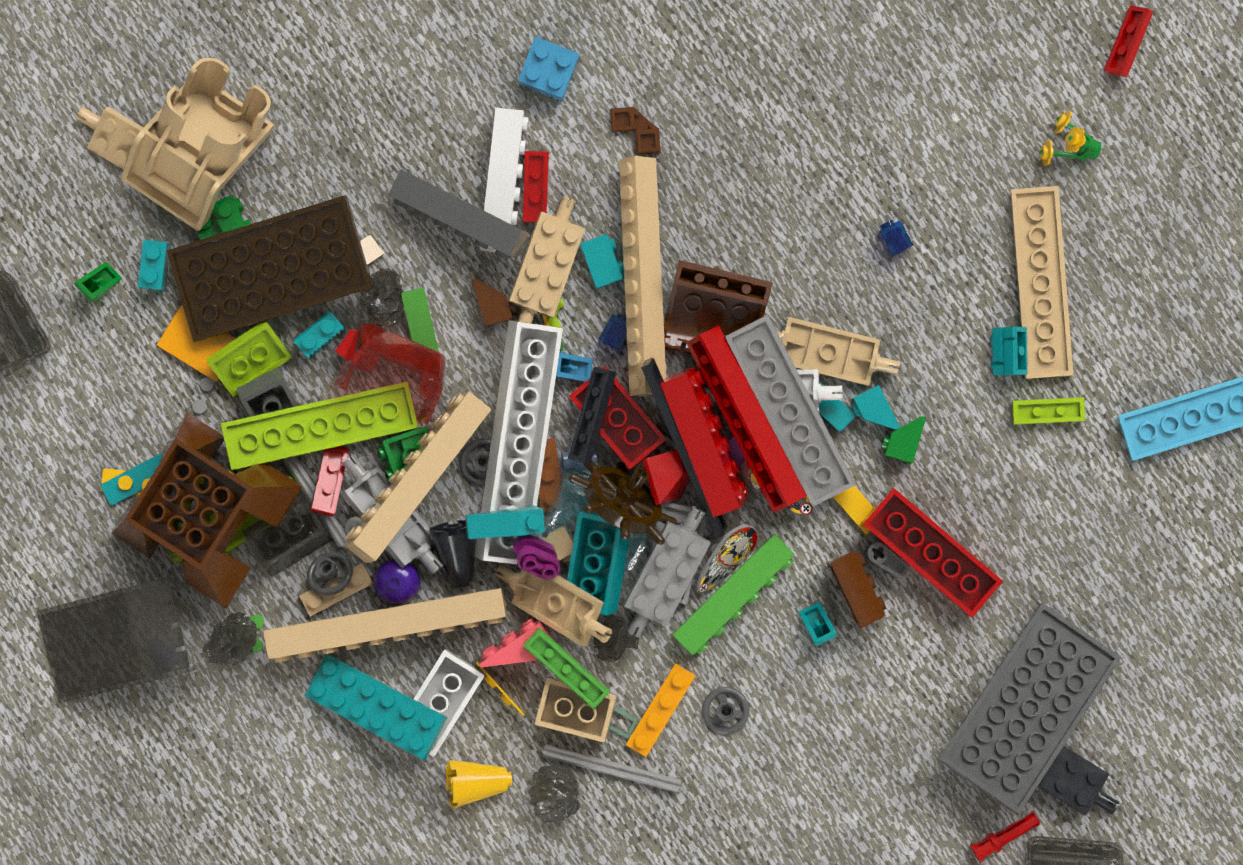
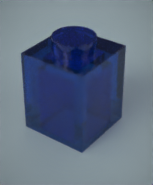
M892 219L880 226L882 230L877 234L891 258L914 245L900 220L894 223Z
M618 313L617 316L611 315L599 337V341L620 351L627 339L626 316Z

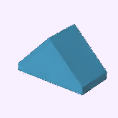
M559 352L556 378L586 382L591 377L593 359Z

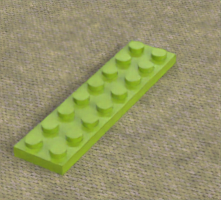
M408 382L220 424L231 471L419 428Z

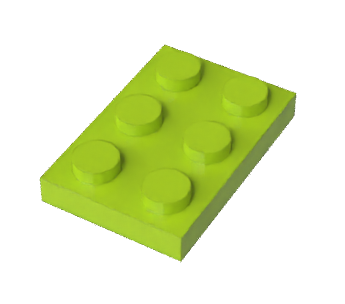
M263 321L208 357L206 361L230 394L235 397L238 395L236 388L281 366L291 359L292 356L268 322Z

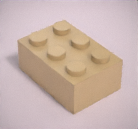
M547 677L535 725L605 743L617 694L609 693L593 709L563 681Z

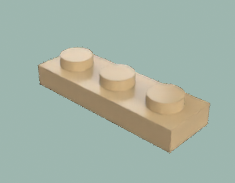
M364 563L353 567L351 581L339 593L321 595L311 589L299 595L311 617L373 584V581ZM335 578L328 581L322 588L335 587L343 579Z

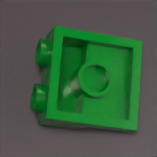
M229 195L215 203L209 221L200 231H197L201 240L251 224L250 220H244L241 214L244 208L239 198L234 199L232 195Z
M427 426L379 442L380 447L377 448V454L380 461H385L388 470L385 471V476L389 484H391L389 482L391 476L406 465L403 461L407 455L420 447L417 443L425 433H429Z

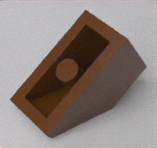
M477 279L472 280L486 327L513 320L512 314L516 313L514 303L508 301L505 294Z

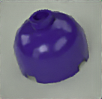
M394 559L383 562L377 568L373 577V587L376 595L384 603L392 606H402L411 602L417 596L420 589V575L417 568L411 562L401 568Z

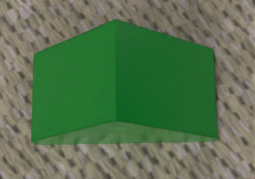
M104 262L76 281L74 285L90 302L96 304L122 277L107 262Z

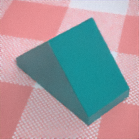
M820 602L798 612L815 646L838 636Z

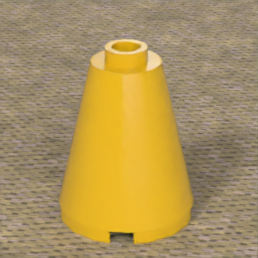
M447 760L446 787L447 790L449 789V793L452 794V798H448L451 808H457L508 791V786H512L511 772H507L506 767Z

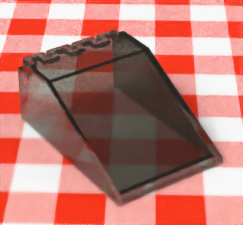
M176 577L147 582L37 611L59 703L198 669L197 665H189L186 650L177 652V647L185 646L181 627L171 628V624L178 623L179 619L175 603L165 604L166 600L174 599L170 583L176 582Z

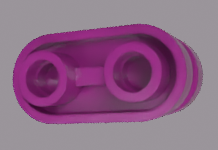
M530 534L517 536L514 539L513 549L520 569L542 579H552L560 573V564L555 547L552 544Z

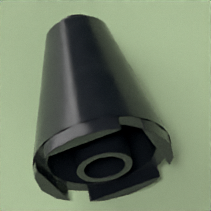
M457 520L458 523L448 525V522H444L430 528V537L440 561L444 565L443 568L449 583L455 584L456 588L468 586L469 582L473 580L476 539L467 538L466 520Z

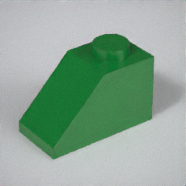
M921 416L891 432L889 437L885 436L881 446V450L885 451L883 456L912 464L926 417Z

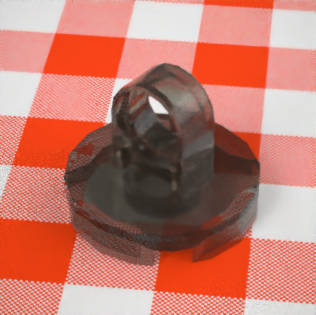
M609 614L604 616L606 619L603 623L599 622L610 628L612 634L605 633L611 636L605 643L594 637L593 645L594 648H598L599 654H596L598 659L605 662H616L622 657L626 648L638 649L640 637L628 636V626L623 617Z

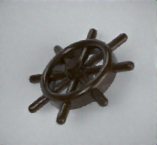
M592 460L590 465L583 463L592 473L588 479L574 473L569 474L568 480L583 487L585 490V496L589 504L584 507V511L588 514L596 512L607 523L620 529L621 538L624 540L630 538V533H647L658 545H663L665 538L655 528L657 522L666 524L669 521L677 525L676 518L662 513L661 505H655V501L650 495V488L644 484L649 478L648 472L645 471L639 477L643 468L637 467L634 473L630 474L626 472L623 462H618L616 468L608 466L598 467Z

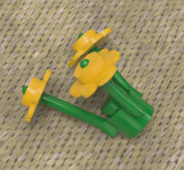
M1066 111L1065 114L1061 113L1056 118L1054 125L1057 127L1054 133H1061L1064 127L1071 130L1065 138L1067 143L1065 150L1067 152L1053 151L1052 141L1046 140L1040 148V159L1043 160V166L1050 165L1052 156L1075 158L1086 161L1087 158L1095 160L1101 152V142L1094 140L1093 136L1086 134L1084 129H1079L1070 124L1069 121L1073 112Z

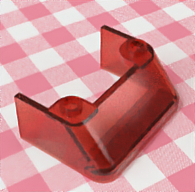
M365 323L359 326L334 386L346 390L355 368L365 372L371 371L376 367L379 358L385 359L422 375L418 389L425 399L416 419L428 425L443 390L446 364L444 356L435 350L374 324Z

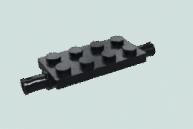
M1063 746L1037 786L1084 816L1088 814L1094 803L1110 814L1116 811L1117 808L1115 806H1119L1120 801L1102 792V787L1109 773Z

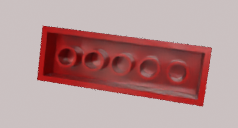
M696 366L669 375L660 385L713 517L739 509L747 500L749 491L744 481L741 482L739 477L740 468L736 459H732L729 452L731 451L730 442L727 437H723L721 419L718 415L714 414L712 409L714 406L713 399L710 393H706L704 389V377L701 371H697Z
M890 488L861 522L865 529L909 564L913 570L969 617H974L1003 582L1002 579L895 488Z

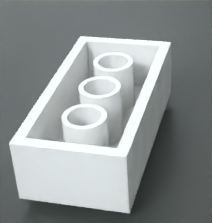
M447 649L442 652L414 697V700L448 717L429 753L433 757L439 751L486 675Z

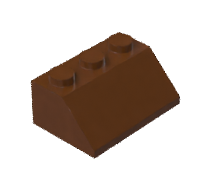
M853 550L828 562L859 628L866 627L885 616L883 610L887 609L882 597H877L873 590L877 586L871 574L867 576L863 567L867 565L861 553L856 554V551Z

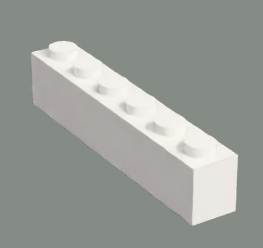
M495 107L484 211L516 226L518 211H514V203L520 200L521 188L516 186L517 178L522 179L523 164H519L520 155L525 154L526 141H522V132H527L528 117H524L525 113L523 110ZM488 246L487 250L480 247V251L493 253L496 251V249Z

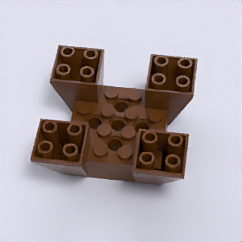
M187 412L163 449V459L141 494H135L111 534L148 558L152 557L159 544L171 550L182 558L187 584L227 609L252 569L225 551L248 513L278 527L303 486L267 463L256 464L237 474L213 460V457L224 441L223 435ZM206 480H209V486L204 490L203 484ZM174 488H176L177 494L174 498H172L171 492ZM195 500L196 507L191 511L190 505ZM215 513V521L210 523V516ZM183 521V528L181 531H178V524Z

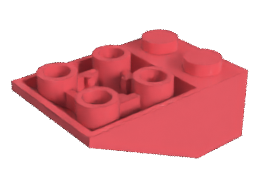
M531 617L521 624V630L516 633L511 631L503 636L498 646L495 647L492 644L484 649L479 665L481 667L536 661L537 658L523 647V643L538 627L546 632L554 641L556 640L543 622L538 619L534 620Z

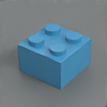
M535 36L518 83L521 86L563 102L579 62L580 54Z

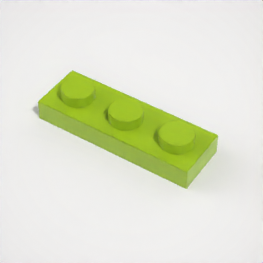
M1084 397L1012 401L1013 425L1086 421Z

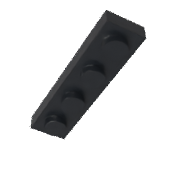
M598 367L593 368L568 455L569 460L588 465L591 464L616 372Z

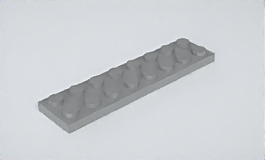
M767 314L725 336L812 506L855 486L856 484L769 315Z

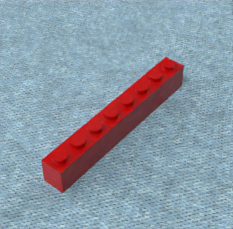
M720 326L687 341L686 344L773 513L806 497L807 495Z

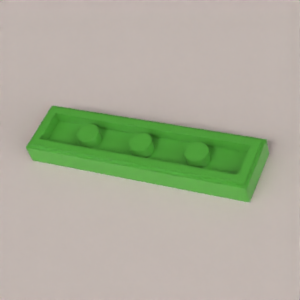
M540 627L523 643V647L593 709L610 693V690Z

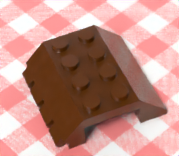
M679 260L664 322L665 349L679 352L681 345H685L684 353L692 355L686 342L717 326H720L724 336H727L764 317L773 282Z

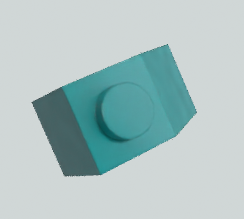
M879 385L852 398L854 403L850 406L856 417L861 416L864 421L891 430L900 428Z

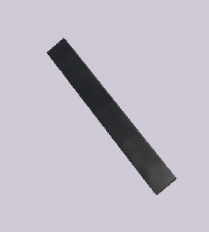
M647 359L644 361L641 369L702 508L706 512V517L716 539L722 537L728 527L723 515L713 517L660 385L664 381L655 359Z

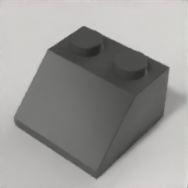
M279 367L236 388L240 401L250 417L299 406Z

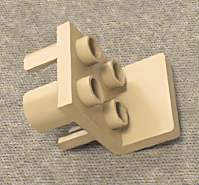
M202 58L191 67L185 84L180 89L175 86L171 88L161 110L134 139L122 174V180L197 231H200L209 221L220 190L265 141L274 127L273 123L265 119L271 105L268 94L259 86L252 85L247 92L244 103L225 92L223 89L230 69L226 64L215 58Z

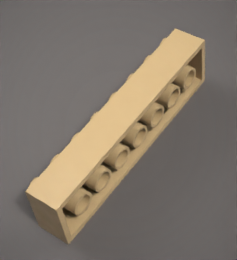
M470 391L464 394L459 393L451 398L446 405L448 408L447 412L443 415L440 414L432 423L433 430L428 434L425 433L417 444L420 447L414 452L411 451L404 459L403 463L406 464L404 468L400 471L397 470L389 479L390 486L385 490L382 489L374 500L377 503L364 511L360 517V520H362L360 525L356 528L353 527L345 536L347 542L344 546L364 562L369 563L378 559L491 411V408Z

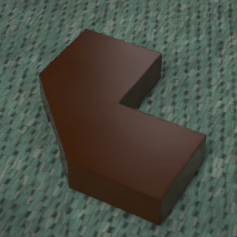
M634 107L610 109L612 133L635 131L637 155L661 153L658 127L646 119Z

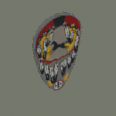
M747 524L740 525L732 529L719 545H712L711 551L713 553L697 581L696 590L698 593H705L717 586L753 552L758 541V532L753 526Z

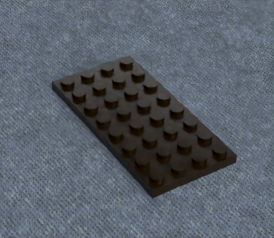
M347 195L167 250L193 342L374 288Z

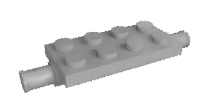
M353 454L341 463L355 479L353 481L354 484L345 490L342 496L361 517L367 508H371L377 503L374 500L377 494L382 489L385 490L389 487L390 484L379 466L372 471H366ZM414 510L385 549L401 568L415 558L421 560L431 575L444 566L430 550L432 548L431 545H433L430 537V528Z
M692 506L684 524L675 525L669 521L666 522L660 533L665 538V543L663 545L655 543L623 603L624 607L636 612L630 626L626 630L631 635L635 633V637L639 638L648 620L651 619L664 626H667L711 544L709 540L700 537L696 531L703 516L706 514L704 510Z

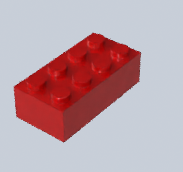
M615 378L599 434L627 468L631 470L667 439ZM590 379L569 395L571 401L580 411L582 410Z

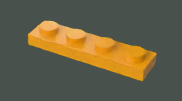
M674 664L627 741L626 745L645 757L648 755L696 675L678 664Z

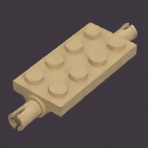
M82 107L78 112L80 116H76V120L89 126L94 132L87 148L124 170L133 141L144 127L110 107L104 109L101 117L89 111L86 107Z
M562 196L556 216L544 212L539 213L508 299L509 302L520 306L521 313L518 322L532 324L534 316L537 314L554 318L585 228L572 224L569 221L573 207L576 204V201L573 199L569 200L568 197Z
M788 317L785 330H782V332L777 331L797 369H819V374L865 386L870 385L872 374L876 370L897 376L899 369L889 366L898 368L900 361L880 357V354H878L879 339Z
M504 564L497 568L496 571L502 574L495 573V577L510 585V588L513 590L514 597L511 602L513 605L580 646H587L591 635L603 643L607 642L611 637L605 633L612 634V630L597 622L604 604L601 600L559 575L552 579H542L524 570L516 573Z

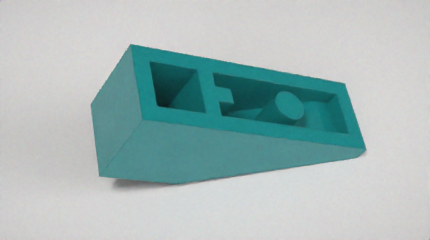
M535 505L465 515L468 539L522 536L545 532L543 508Z

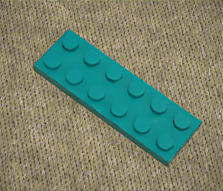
M330 654L325 655L305 694L309 699L425 761L448 718Z

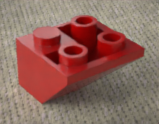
M674 450L642 459L644 464L643 471H647L649 474L650 495L655 501V505L681 499L690 478L678 451Z

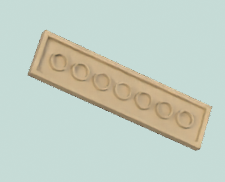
M1059 186L1011 189L1010 198L1021 327H1027L1028 375H1025V379L1073 376Z

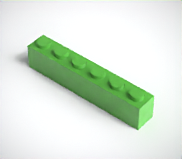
M773 534L673 633V636L692 655L696 652L700 655L709 646L707 641L713 635L717 638L726 629L724 624L729 619L734 621L743 613L741 607L746 602L752 604L760 596L757 591L764 585L768 588L777 579L775 574L781 568L785 571L794 562L792 557L795 554Z

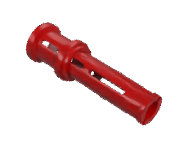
M1031 812L995 834L989 833L987 838L982 841L970 844V848L979 863H982L987 856L994 852H1001L1002 847L1041 824L1035 813Z

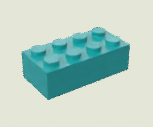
M582 510L578 511L567 581L604 602L600 614L607 616L618 611L630 538L627 540L622 539L620 529L607 523L596 512L588 514Z

